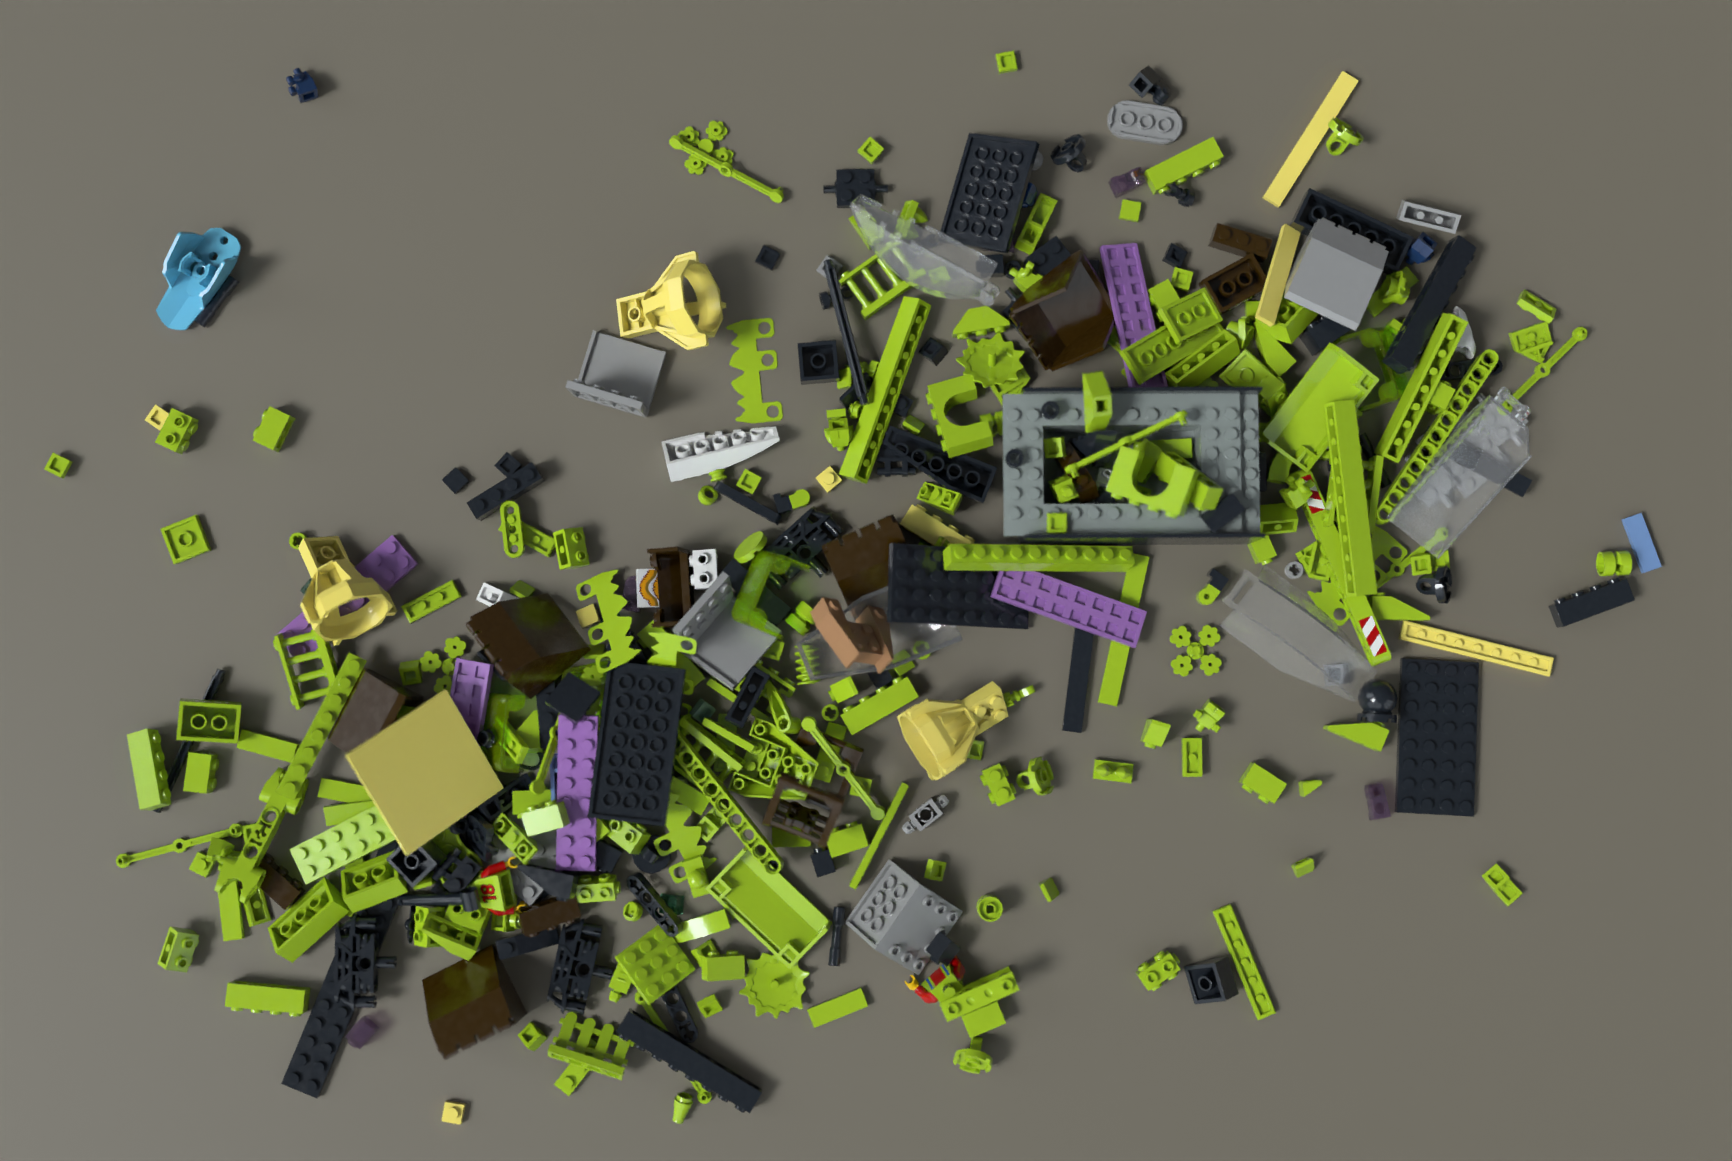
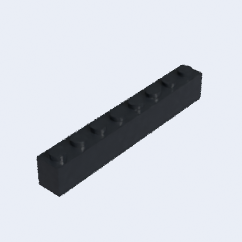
M1460 235L1448 241L1382 360L1383 363L1399 374L1411 371L1415 366L1416 357L1424 350L1423 345L1433 333L1432 328L1439 322L1442 310L1450 303L1448 299L1457 290L1458 281L1464 277L1467 265L1475 257L1473 254L1477 247Z
M631 1008L616 1030L621 1039L627 1042L631 1040L636 1043L635 1047L643 1052L647 1050L652 1053L651 1056L655 1060L667 1062L670 1069L675 1072L680 1070L688 1080L692 1082L698 1081L702 1084L701 1087L710 1093L714 1091L719 1094L718 1098L726 1103L728 1101L735 1104L734 1107L742 1113L745 1111L750 1113L762 1094L760 1087Z

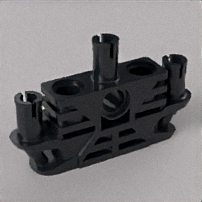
M813 506L780 535L757 558L762 561L763 578L767 577L780 590L782 586L778 580L784 586L788 581L775 569L777 566L783 570L785 575H788L790 580L807 565L810 566L819 578L824 575L819 568L826 574L829 569L816 556L823 551L822 545L833 540L828 538V535L823 532L821 526L824 525L834 538L839 536L834 528L840 534L844 531L831 517L833 513L827 514L822 511L814 510L815 506ZM810 516H816L820 520L814 523ZM816 528L818 529L811 537L806 539V537L812 531H814ZM802 541H804L806 544H805V545H801V546L797 549V555H796L792 550H793L798 544H800ZM803 549L811 551V556L808 559H803L800 556V552ZM789 553H791V555H790L786 560H784L781 564H779V562H780L786 555H788ZM768 555L774 560L771 565H769L766 558Z
M358 913L344 924L341 922L337 923L334 959L335 1002L339 1003L341 1000L355 1012L357 1008H376V995L358 996V993L362 991L363 993H368L369 991L370 993H375L378 991V968L396 969L397 962H395L397 961V956H379V932H359V929H377L378 923L375 922H378V917H359ZM350 928V934H345L344 930ZM365 957L370 959V967L364 965ZM343 991H348L349 997L344 996Z
M584 919L567 927L566 924H563L546 1000L547 1002L549 1000L554 1002L561 1009L562 1014H564V1011L584 1015L586 1002L567 998L575 995L578 999L583 997V1000H587L592 976L609 980L612 978L613 967L595 965L600 940L595 942L591 938L586 940V937H581V934L600 938L602 932L599 931H602L603 925L585 923ZM577 931L575 937L566 936V933ZM580 941L579 954H575L577 943ZM574 960L579 961L575 968L576 973L571 972ZM587 964L590 967V971L583 973L580 971L579 966ZM572 978L571 991H567L569 980ZM553 992L562 993V1000L554 996Z

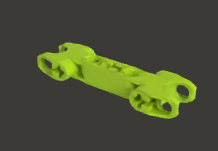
M278 767L265 783L259 795V800L267 804L244 845L239 858L229 855L220 869L214 889L216 892L222 894L231 882L241 881L243 888L239 901L247 904L254 893L260 888L266 875V870L258 866L268 850L286 812L293 815L299 812L305 800L310 782L308 779H305L295 800L289 799L276 793L285 775V770ZM271 813H276L275 820L267 821ZM265 832L266 836L260 838L259 834ZM252 849H258L256 856L249 857V852Z

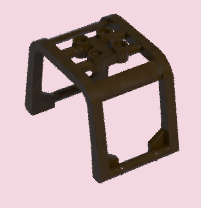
M801 727L796 744L801 748L803 746L815 745L817 743L816 739L809 731H805ZM821 732L830 744L843 749L841 755L851 765V772L854 774L864 749ZM781 772L762 824L769 827L770 825L816 843L819 847L825 849L845 801L850 783L844 777L838 794L829 790L825 793L800 783V779ZM799 790L808 794L804 801L831 811L829 817L821 815L816 809L802 806L796 801L788 802L780 799L783 791ZM778 806L787 809V812L778 810ZM777 817L779 819H782L783 822H777L773 820V818ZM816 822L825 824V828L816 825ZM812 832L821 835V838L812 836Z

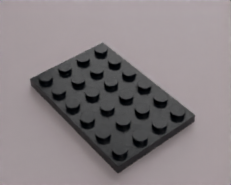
M969 133L938 241L940 243L1008 253L1040 144L1037 141Z

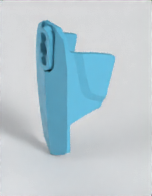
M210 228L203 235L193 232H179L164 260L162 271L169 287L156 309L159 318L168 328L187 330L218 292L233 270L240 254L241 245L236 237L222 228ZM228 238L227 244H223L224 239ZM217 254V259L213 260V256Z

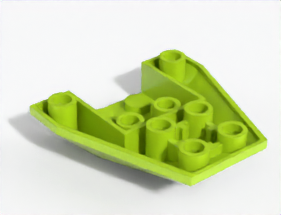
M755 717L749 735L752 736L751 742L758 745L756 752L746 751L744 757L746 764L739 772L734 771L728 790L744 797L772 798L781 772L800 779V783L811 787L820 763L785 733L778 731L775 724ZM799 790L783 791L780 799L806 800L808 794Z

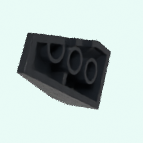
M1093 431L1085 436H1078L1077 441L1076 438H1071L1068 440V443H1071L1078 456L1083 460L1114 445L1117 431ZM1111 453L1090 464L1094 468L1104 467V464L1109 462Z

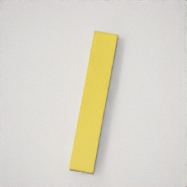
M1287 224L1281 227L1255 316L1256 319L1270 327L1275 324L1301 232Z

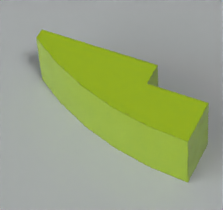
M1040 193L1014 248L1029 255L1033 253L1058 202L1057 200Z
M726 908L681 921L683 923V930L674 938L677 943H681L731 928Z

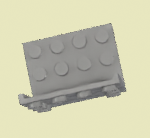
M593 330L579 377L573 381L567 380L565 388L574 397L647 418L667 353Z
M725 572L719 575L673 628L675 635L693 638L697 642L695 654L681 653L731 690L738 686L752 667L755 666L782 634L779 628L734 597L729 575ZM684 640L681 642V647L685 650H691L693 644L690 641Z
M889 859L851 912L845 924L873 949L919 975L930 960L931 954L926 951V948L939 931L946 936L963 911L920 884Z

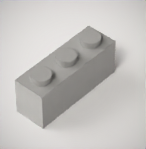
M1402 199L1396 218L1401 221L1455 234L1461 215Z

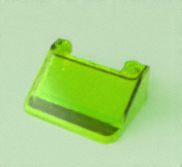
M489 692L483 730H492L495 735V742L490 748H485V746H480L494 771L508 773L524 772V769L520 768V764H516L511 756H505L509 711L521 710L525 706L526 699H530L526 695Z

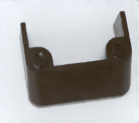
M681 547L647 549V553L652 554L650 555V565L657 570L659 609L653 615L654 623H652V627L673 628L695 604L694 587L691 586L690 577L693 574L689 562L691 552Z

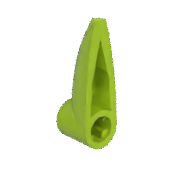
M768 682L766 688L769 704L778 731L797 734L801 730V720L791 715L779 691L772 682Z

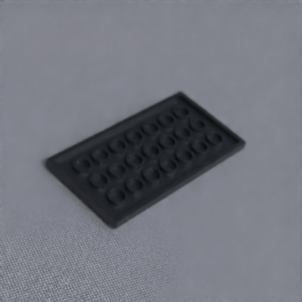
M899 543L889 544L887 622L1028 629V610L990 597L999 571L944 570L943 551L946 547Z
M1400 659L1395 812L1474 817L1479 662Z
M624 663L607 671L588 817L657 826L667 825L686 669Z

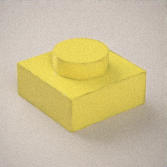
M155 404L145 418V421L161 431L169 413Z
M831 466L815 478L827 493L842 482V479Z
M446 1100L442 1122L461 1125L466 1104Z

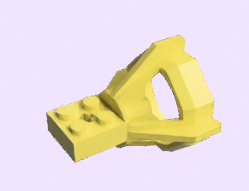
M695 251L675 256L651 289H648L646 292L616 299L621 337L630 339L658 331L686 350L709 345L708 338L715 337L723 320L722 309L726 308V303L721 302L720 289L707 265L699 262L698 253ZM684 276L692 285L697 302L685 303L683 293ZM699 315L698 325L694 323L691 316Z
M339 536L303 538L298 549L312 580L300 605L308 623L312 625L313 630L325 641H332L334 646L339 645L344 639H354L382 624L386 616L396 614L397 609L390 594L371 577L365 578L355 569V566L350 562ZM363 597H367L370 600L357 611L340 616L338 606Z
M992 681L962 700L926 699L902 712L897 718L904 739L916 759L927 771L928 777L931 780H938L966 761L977 735L1009 715L1001 688Z

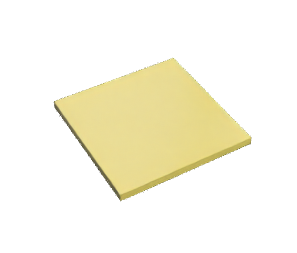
M447 690L441 691L345 755L405 855H409L503 789L501 782Z

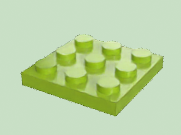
M659 925L655 926L614 957L648 1005L696 970L675 939L668 936Z

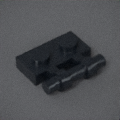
M882 442L877 455V462H885V468H877V475H885V477H891V475H902V477L915 475V467H908L907 460ZM891 462H902V468H891Z
M457 846L447 854V859L442 865H438L435 869L436 872L432 876L436 881H439L442 876L445 877L447 880L442 886L452 894L460 893L462 889L466 888L483 867L469 854L464 859L460 858L459 855L462 849ZM455 863L457 868L451 873L448 869Z

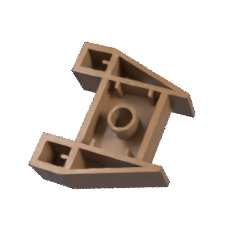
M823 597L810 612L817 629L845 668H849L854 662L875 665L878 673L881 674L894 659L890 624L887 622L886 613L883 608L867 606L855 620V623L847 621L839 600Z

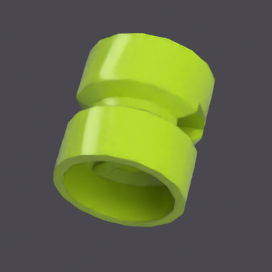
M1003 410L996 411L994 415L990 413L979 415L980 422L988 421L993 437L996 434L1003 435Z
M1598 552L1596 557L1598 575H1629L1632 570L1630 552Z
M802 600L795 608L796 613H791L785 621L804 637L810 630V624L815 623L810 613L813 609Z
M985 894L977 901L976 909L983 920L993 922L1002 915L1003 907L996 896Z

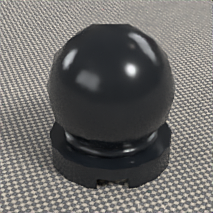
M1378 678L1371 679L1363 684L1358 694L1359 705L1363 711L1362 713H1357V721H1362L1363 717H1365L1368 722H1388V719H1391V723H1397V715H1392L1391 711L1396 707L1398 698L1397 692L1391 683Z

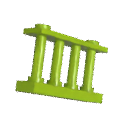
M901 236L897 239L895 237L890 239L886 243L887 246L851 272L847 270L840 275V287L847 283L863 305L861 316L864 320L870 318L927 277L925 269L923 267L919 270L914 268L899 247L903 241ZM892 250L909 272V277L904 281L898 278L884 258ZM878 262L893 282L894 288L890 291L884 290L868 269L874 263ZM860 273H863L878 294V299L873 303L868 301L853 280Z
M1379 455L1371 457L1368 461L1362 460L1364 469L1368 471L1367 479L1364 480V483L1366 484L1368 518L1371 525L1370 533H1373L1375 530L1384 456ZM1330 469L1326 507L1322 513L1323 527L1332 526L1334 521L1338 522L1337 514H1335L1336 503L1332 469Z
M313 627L311 632L284 639L283 633L275 635L273 645L275 650L279 652L292 694L290 695L292 705L296 707V710H300L305 706L304 701L326 696L339 672L330 641H325L313 630ZM312 639L317 642L318 648L316 651L293 657L289 656L287 646ZM315 658L322 659L324 665L322 669L295 675L293 664ZM323 676L327 677L328 687L301 694L298 683Z
M687 714L681 718L679 723L681 726L680 731L685 737L687 734H691L696 738V743L693 745L695 750L698 752L702 746H706L711 750V755L705 761L709 767L713 765L717 758H721L726 762L727 766L718 776L722 783L732 771L736 770L739 772L746 764L744 759ZM677 739V747H678L679 744L681 743L679 739ZM687 753L684 757L685 761L690 763L693 756ZM675 758L674 769L697 786ZM700 768L697 771V776L703 778L705 771ZM714 783L712 785L709 784V791L716 793L717 786Z
M1006 966L963 985L954 997L939 1004L947 1022L1015 993L1020 989L1009 966Z

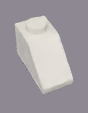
M483 583L476 600L492 606L497 602L517 599L518 597Z

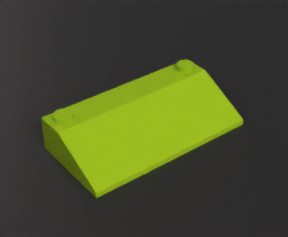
M1329 342L1259 434V438L1308 473L1329 446L1324 404L1334 401L1355 400V405L1358 408L1380 379L1341 348Z
M746 846L705 888L789 969L829 930L832 924L780 872L775 875L768 874Z

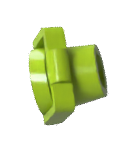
M1403 271L1386 275V279L1379 289L1378 298L1383 303L1393 302L1403 305L1410 293V287L1406 286L1407 275Z
M1243 316L1241 319H1238V322L1232 320L1226 330L1237 338L1239 348L1244 350L1253 339L1255 328L1252 326V319Z

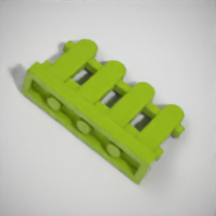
M574 1012L567 1013L565 1018L561 1017L559 1023L562 1024L558 1037H553L552 1042L555 1045L550 1044L548 1057L622 1080L625 1073V1068L622 1066H627L628 1060L625 1057L629 1046L633 1047L634 1042L631 1040L627 1042L614 1035V1027L611 1024H605L602 1030L595 1029L596 1022L593 1018H587L584 1024L577 1023V1015ZM574 1028L581 1030L576 1043L569 1041ZM592 1034L599 1036L595 1049L588 1047ZM611 1040L618 1042L614 1055L607 1053Z

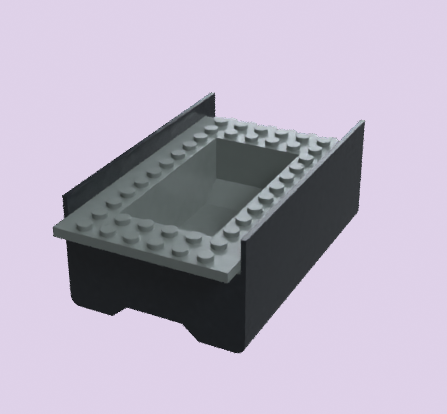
M1083 387L1024 388L1021 394L1002 395L1004 537L1018 536V545L1250 544L1265 538V533H1260V492L1267 491L1266 453H1259L1258 394L1263 391V387H1109L1112 401V416L1106 430L1103 431H1117L1114 444L1118 443L1120 439L1145 430L1182 410L1187 411L1188 416L1186 420L1188 424L1185 425L1184 423V426H1181L1180 422L1176 421L1137 441H1143L1144 438L1148 440L1192 438L1193 458H1185V460L1223 488L1218 502L1232 492L1246 509L1215 533H1212L1200 518V515L1205 511L1196 509L1190 501L1184 517L1177 516V519L1166 516V511L1159 509L1158 513L1148 510V505L1141 504L1140 506L1131 503L1095 504V499L1086 504H1081L1077 497L1060 504L1054 499L1048 481L1062 476L1063 473L1056 464L1055 458H1045L1043 439L1064 437L1065 444H1067L1069 439L1076 438L1077 441L1078 436H1085L1087 434L1085 432ZM1048 401H1054L1059 406V414L1052 420L1045 419L1041 414L1043 404ZM1048 405L1045 412L1052 416V413L1056 412V410L1052 409L1051 405ZM1133 443L1126 447L1133 449ZM1012 449H1017L1023 454V462L1017 468H1011L1005 462L1006 454ZM1120 449L1112 452L1109 462L1101 468L1113 471ZM1013 454L1009 455L1011 457L1010 462L1012 464L1014 462L1015 464L1019 462L1017 460L1019 457L1017 454H1015L1014 456ZM1092 464L1086 465V469L1093 480H1095L1099 468L1092 467ZM1155 473L1151 475L1146 484L1137 480L1138 485L1152 490L1150 496L1161 494L1169 485L1160 481ZM1066 512L1067 533H1047V513Z

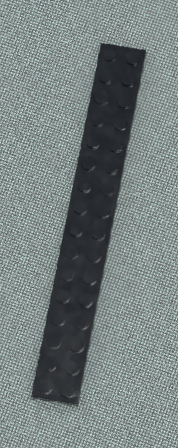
M397 840L379 849L376 857L396 850L400 846ZM398 896L353 914L354 916L358 913L359 917H378V922H375L378 923L377 929H359V932H379V952L399 906L397 902ZM350 928L345 929V934H350ZM335 956L281 1083L314 1098H318L321 1094L355 1012L343 1001L335 1002ZM365 957L364 965L367 967L371 966V961ZM343 991V995L349 997V992Z

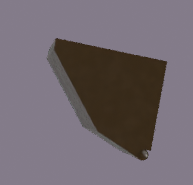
M1082 249L1072 254L1026 289L1010 307L1012 312L1009 314L1015 326L1021 325L1018 330L1026 342L1030 341L1028 345L1034 355L1038 357L1040 354L1038 361L1044 370L1051 369L1052 372L1105 350L1115 324L1109 292Z
M893 514L877 520L880 526L878 529H876L874 522L860 528L859 530L862 535L858 537L856 530L842 536L841 538L844 542L842 545H840L838 538L822 545L823 553L853 620H856L867 606L882 608L888 604L889 544H906Z
M548 593L497 602L472 615L470 621L466 623V627L471 634H477L475 639L481 648L485 650L491 662L495 663L499 659L501 660L495 664V667L502 677L530 699L591 651V648Z
M364 667L327 738L342 751L349 753L393 724L405 700H423L424 696Z
M494 944L476 952L469 961L462 959L422 980L428 1023L438 1051L444 1060L460 1053L459 1048L464 1051L478 1044L476 1035H478L479 1040L482 1042L496 1035L493 1029L494 1026H496L497 1031L500 1033L517 1024L527 1014L502 960L499 959V954Z

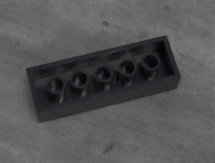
M1311 188L1304 194L1290 224L1292 228L1308 236L1315 222L1318 219L1325 218L1334 222L1335 227L1340 225L1353 231L1352 235L1358 233L1370 239V243L1375 241L1386 246L1385 250L1389 252L1382 271L1386 274L1395 273L1399 270L1414 238Z

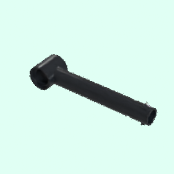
M467 887L462 889L460 893L402 894L397 899L399 906L463 905L465 912H472L481 908L477 887Z

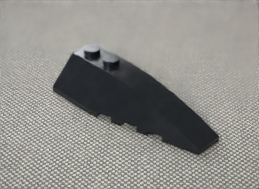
M889 427L883 441L884 445L946 489L984 503L997 467L964 454L949 458L947 451L943 452L941 445L896 427Z

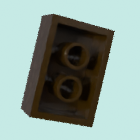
M1250 253L1204 278L1198 285L1201 289L1205 287L1219 314L1222 315L1261 294L1267 277L1253 253Z

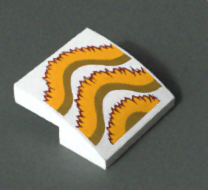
M636 569L637 608H659L657 570Z

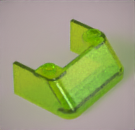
M1368 328L1342 336L1333 342L1337 346L1360 338L1362 345L1367 348H1375L1386 383L1378 390L1379 402L1363 406L1358 410L1366 412L1400 401L1408 384L1405 372L1399 374L1382 362L1394 340L1388 328Z
M766 550L757 552L732 608L731 616L734 621L783 641V635L765 628L767 615L763 610L756 608V605L770 571L776 574H784L791 565L810 573L812 570L811 566Z

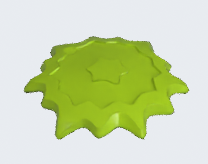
M996 333L993 338H981L977 343L968 338V348L963 350L964 356L956 358V361L965 368L964 376L972 377L974 382L981 383L984 388H988L992 385H1003L1006 381H1017L1019 379L1017 373L1024 368L1019 360L1025 351L1014 350L1012 341L1005 342L1002 339L1001 333Z
M762 953L758 960L749 958L746 960L749 972L745 975L744 979L746 986L739 991V994L746 995L749 999L748 1003L755 1006L756 1017L770 1012L777 1019L781 1011L789 1013L792 1007L803 1009L801 997L806 991L803 980L810 973L809 971L801 970L798 966V961L789 969L775 955Z

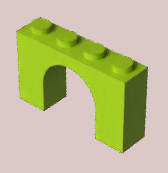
M963 375L927 385L928 393L925 394L928 405L932 404L933 409H930L932 419L937 420L938 424L935 425L938 436L942 435L941 446L943 452L947 451L949 458L994 446L993 435L987 420L967 426H958L946 418L948 411L955 405L978 399L977 388L972 377Z
M1121 446L1106 491L1111 492L1110 497L1119 500L1126 497L1130 499L1128 503L1140 506L1141 503L1148 505V510L1157 513L1159 509L1166 511V516L1177 519V516L1184 517L1200 472L1176 464L1166 490L1156 496H1146L1141 492L1137 483L1138 472L1145 454Z

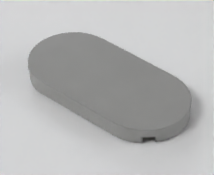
M1130 100L1120 101L1118 104H1115L1110 109L1107 117L1108 128L1116 137L1156 145H1169L1175 142L1183 128L1182 119L1174 109Z

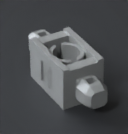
M941 795L936 798L937 801L935 802L930 797L908 815L911 821H907L902 826L903 831L906 834H910L915 831V827L922 831L943 814L940 808H944L949 803L947 797ZM930 804L937 814L933 816L931 811L929 819H921L924 822L921 825L914 815L918 813V818H920V812L924 809L930 810L927 807Z

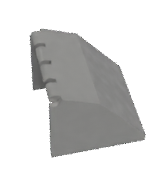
M1325 218L1318 219L1290 269L1284 298L1356 331L1381 276L1389 251L1385 250L1386 246L1375 241L1370 243V239L1358 233L1352 235L1353 231L1338 225L1335 227V223Z

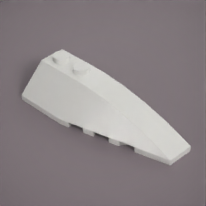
M776 426L752 428L750 432L738 429L733 430V433L723 434V431H715L714 435H705V432L662 441V447L670 480L674 482L729 467L767 449L780 441Z

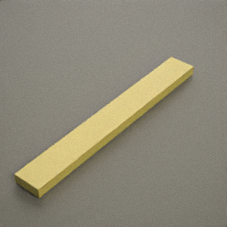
M1344 71L1341 72L1262 197L1263 199L1279 208L1329 129L1328 123L1333 117L1336 118L1359 80Z
M1405 620L1402 622L1399 635L1400 640L1550 677L1554 661L1553 657Z

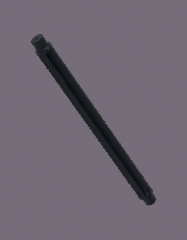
M827 259L824 261L826 279L830 288L857 398L860 400L861 406L869 404V395L839 286L836 268L833 266L832 259Z
M217 668L202 700H214L224 680V670ZM183 740L168 773L167 782L170 792L176 783L194 741ZM163 807L155 809L153 811L161 813Z

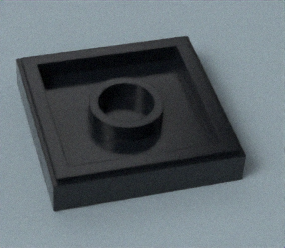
M568 672L546 699L545 704L577 725L600 697L601 693Z

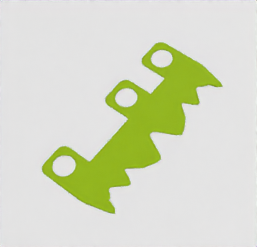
M771 318L742 320L728 325L726 328L733 330L737 334L731 345L739 347L732 355L729 365L744 371V374L731 382L736 392L744 396L737 404L744 408L745 411L742 413V416L737 417L735 420L752 424L780 421L783 418L781 403L778 401L762 403L759 371L777 368V354L774 350L757 351L756 339L768 338L774 335L773 320ZM767 322L770 325V331L767 334L759 332L758 326L760 323ZM763 355H772L774 358L773 364L770 366L763 365L761 361ZM769 406H776L779 409V414L776 417L771 418L767 415V408Z
M1375 526L1374 532L1371 533L1373 560L1375 561L1383 554L1392 563L1399 564L1407 555V549L1385 530ZM1392 547H1399L1401 549L1402 555L1400 558L1394 559L1390 556L1389 552ZM1375 564V570L1380 573V580L1377 581L1379 586L1386 578V573ZM1329 573L1331 583L1321 581V593L1307 592L1315 605L1338 626H1342L1350 617L1344 604L1339 601L1341 599L1340 594ZM1335 609H1344L1346 617L1343 620H1337L1334 617Z
M618 570L600 573L576 586L580 601L594 595L598 599L604 622L588 630L591 645H597L608 639L611 647L610 651L599 655L595 660L600 674L628 662L641 651L640 649L633 650L629 648L633 636H625L630 629L632 617L617 616L620 610L627 604V600L624 597L614 594L619 585L611 583L613 576ZM585 584L590 585V593L586 596L581 595V587ZM595 629H602L603 636L599 640L592 638V633ZM603 657L611 659V664L607 668L600 667V660Z
M649 633L650 636L655 637L659 642L652 646V649L659 654L652 656L647 661L648 665L676 668L677 651L688 654L696 653L697 642L693 638L670 633ZM684 640L690 641L693 644V648L685 650L681 647V642ZM685 679V682L690 685V689L684 691L683 694L691 695L693 694L694 683L690 679ZM682 703V706L688 709L687 715L691 717L689 712L692 710V707Z
M671 793L666 825L669 833L657 838L654 841V845L661 856H666L678 849L684 860L701 855L705 869H707L717 858L703 856L706 846H697L701 837V827L684 826L685 821L692 814V810L684 805L675 804L679 794ZM664 839H668L672 843L671 848L667 851H663L659 847V843ZM682 861L669 868V873L675 883L687 880L686 875L682 878H677L674 875V870L677 867H684Z

